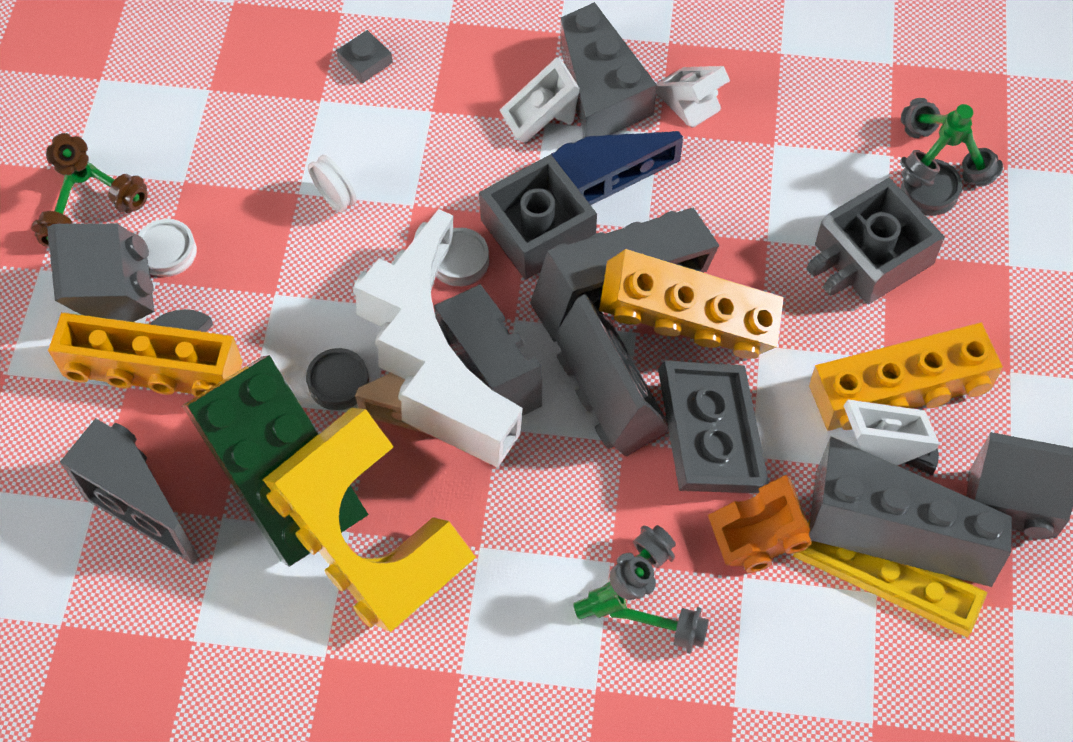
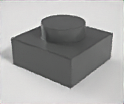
M368 30L336 50L338 60L361 83H364L393 63L392 53Z

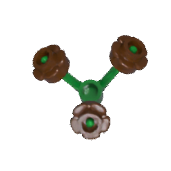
M68 133L58 134L52 139V145H49L46 149V159L49 164L55 166L56 172L64 175L62 188L55 210L42 212L38 220L32 223L31 229L35 232L38 242L49 248L47 227L53 224H73L71 219L63 214L71 188L75 183L85 182L90 177L96 178L110 187L108 193L109 200L115 205L117 211L126 213L137 211L143 207L148 197L144 179L138 175L131 176L129 174H122L113 179L100 171L92 163H89V156L86 153L88 145L81 137H72Z

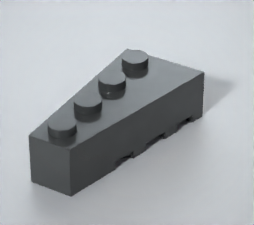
M694 207L679 212L670 211L659 218L642 223L633 222L625 228L606 234L603 232L596 233L588 239L569 245L566 243L559 244L547 251L530 304L553 342H556L554 336L577 298L585 294L598 309L600 308L607 261L623 250H631L704 273L707 272L719 244Z
M830 436L815 476L809 525V536L812 541L989 587L993 586L1011 554V516Z

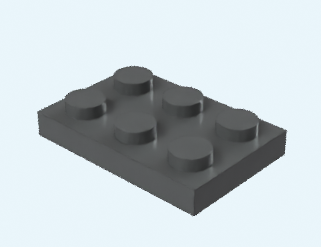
M665 360L658 368L679 491L759 493L758 489L768 484L769 480L745 366Z

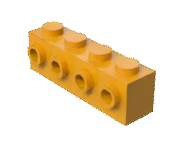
M625 249L607 261L599 311L614 315V320L623 324L636 325L642 323L654 327V331L661 335L687 336L693 338L694 343L699 346L708 348L721 346L733 350V354L737 357L756 359L760 354L772 350L778 345L784 297Z
M62 312L48 349L62 376L69 380L80 383L87 382L88 380L103 381L123 389L130 388L131 385L146 387L154 392L165 395L173 394L175 391L193 394L196 397L239 371L243 362L234 336Z
M980 322L817 364L814 367L809 387L827 431L841 427L843 430H853L843 406L848 399L911 409L925 405L927 408H936L946 404L951 398L966 394L968 397H978L989 392L993 388L1003 366L983 323Z

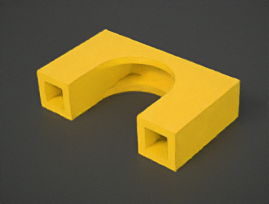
M350 408L265 477L263 481L271 490L266 495L271 505L284 518L290 514L301 528L295 534L303 546L313 555L319 552L329 564L324 570L328 578L340 591L344 592L348 589L357 600L353 609L360 619L370 628L376 625L392 632L472 562L476 556L450 521L432 517L399 547L386 555L375 558H363L351 550L342 536L339 525V508L343 495L349 485L394 446L366 409Z

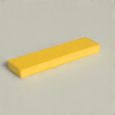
M812 541L811 546L807 549L793 554V557L967 638L973 630L988 593L955 577Z

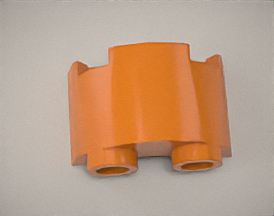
M786 474L758 489L759 493L756 496L744 501H734L708 515L726 565L744 566L746 573H756L772 565L771 559L783 553H797L811 546L809 524L792 481Z

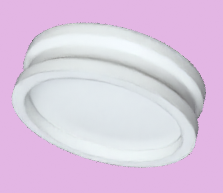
M323 154L318 157L316 162L312 161L308 164V172L315 187L333 209L342 213L347 209V206H352L357 202L356 193L349 179L330 157Z
M160 219L146 225L138 234L145 240L148 246L149 256L147 258L151 275L158 277L178 275L188 269L196 257L197 246L193 234L187 225L178 220Z
M453 228V244L441 262L436 277L443 283L451 286H467L480 280L489 266V250L485 239L474 230Z

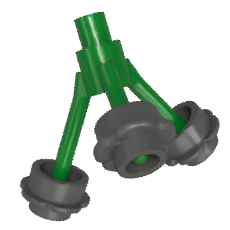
M915 98L910 102L909 106L902 110L901 123L905 125V132L910 137L919 138L922 135L927 137L936 131L940 124H943L939 130L940 137L927 153L913 150L907 158L902 157L900 159V164L904 168L901 171V175L910 185L916 188H921L922 185L933 186L935 176L940 171V167L934 159L947 144L951 146L959 145L961 142L966 144L969 153L962 162L964 170L962 177L969 185L975 183L976 186L982 187L993 183L1001 175L1003 163L1001 160H998V155L992 150L977 147L971 129V118L974 111L969 105L961 104L956 110L946 115H941L934 103L927 102L925 98Z
M643 525L640 528L641 534L633 540V544L639 554L636 557L632 553L620 555L617 558V565L610 571V581L600 588L589 591L588 597L574 602V611L579 620L593 615L601 618L610 614L611 618L629 619L676 631L673 645L687 648V653L691 654L694 646L703 648L709 625V619L701 617L702 609L700 607H697L696 611L682 608L679 620L677 621L629 609L626 606L625 599H641L645 594L650 595L654 591L656 579L652 565L660 568L667 560L672 562L675 559L671 549L676 546V543L668 532L659 525H656L653 529Z

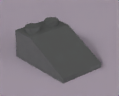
M95 418L60 461L73 483L86 501L193 565L199 557L146 464V455L136 447L135 442L137 438L127 428L118 423H114L110 427Z

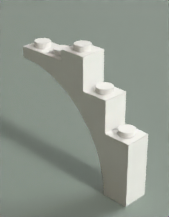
M438 209L428 223L423 222L418 227L413 242L406 250L402 249L397 253L392 264L378 258L368 272L363 271L358 276L353 288V294L356 296V315L381 326L375 340V345L378 347V367L405 379L398 395V399L401 401L402 421L498 468L520 436L523 408L491 390L465 367L448 345L435 318L431 290L438 268L453 244V215Z

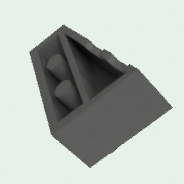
M595 2L560 17V49L563 61L580 88L576 112L580 119L583 138L587 136L611 135L654 115L657 84Z

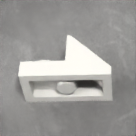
M556 57L500 109V112L515 138L526 144L554 117L569 125L573 123L580 88L562 59Z
M724 66L683 67L658 82L656 94L689 127H695L720 111L721 106L716 97L718 95L717 89L729 82L730 79Z

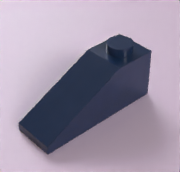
M679 131L587 136L574 143L570 142L562 145L551 155L588 203L593 205L681 161L683 136Z

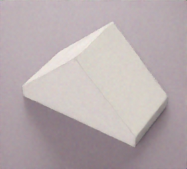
M849 399L843 405L862 451L892 464L900 465L932 452L940 445L925 410Z

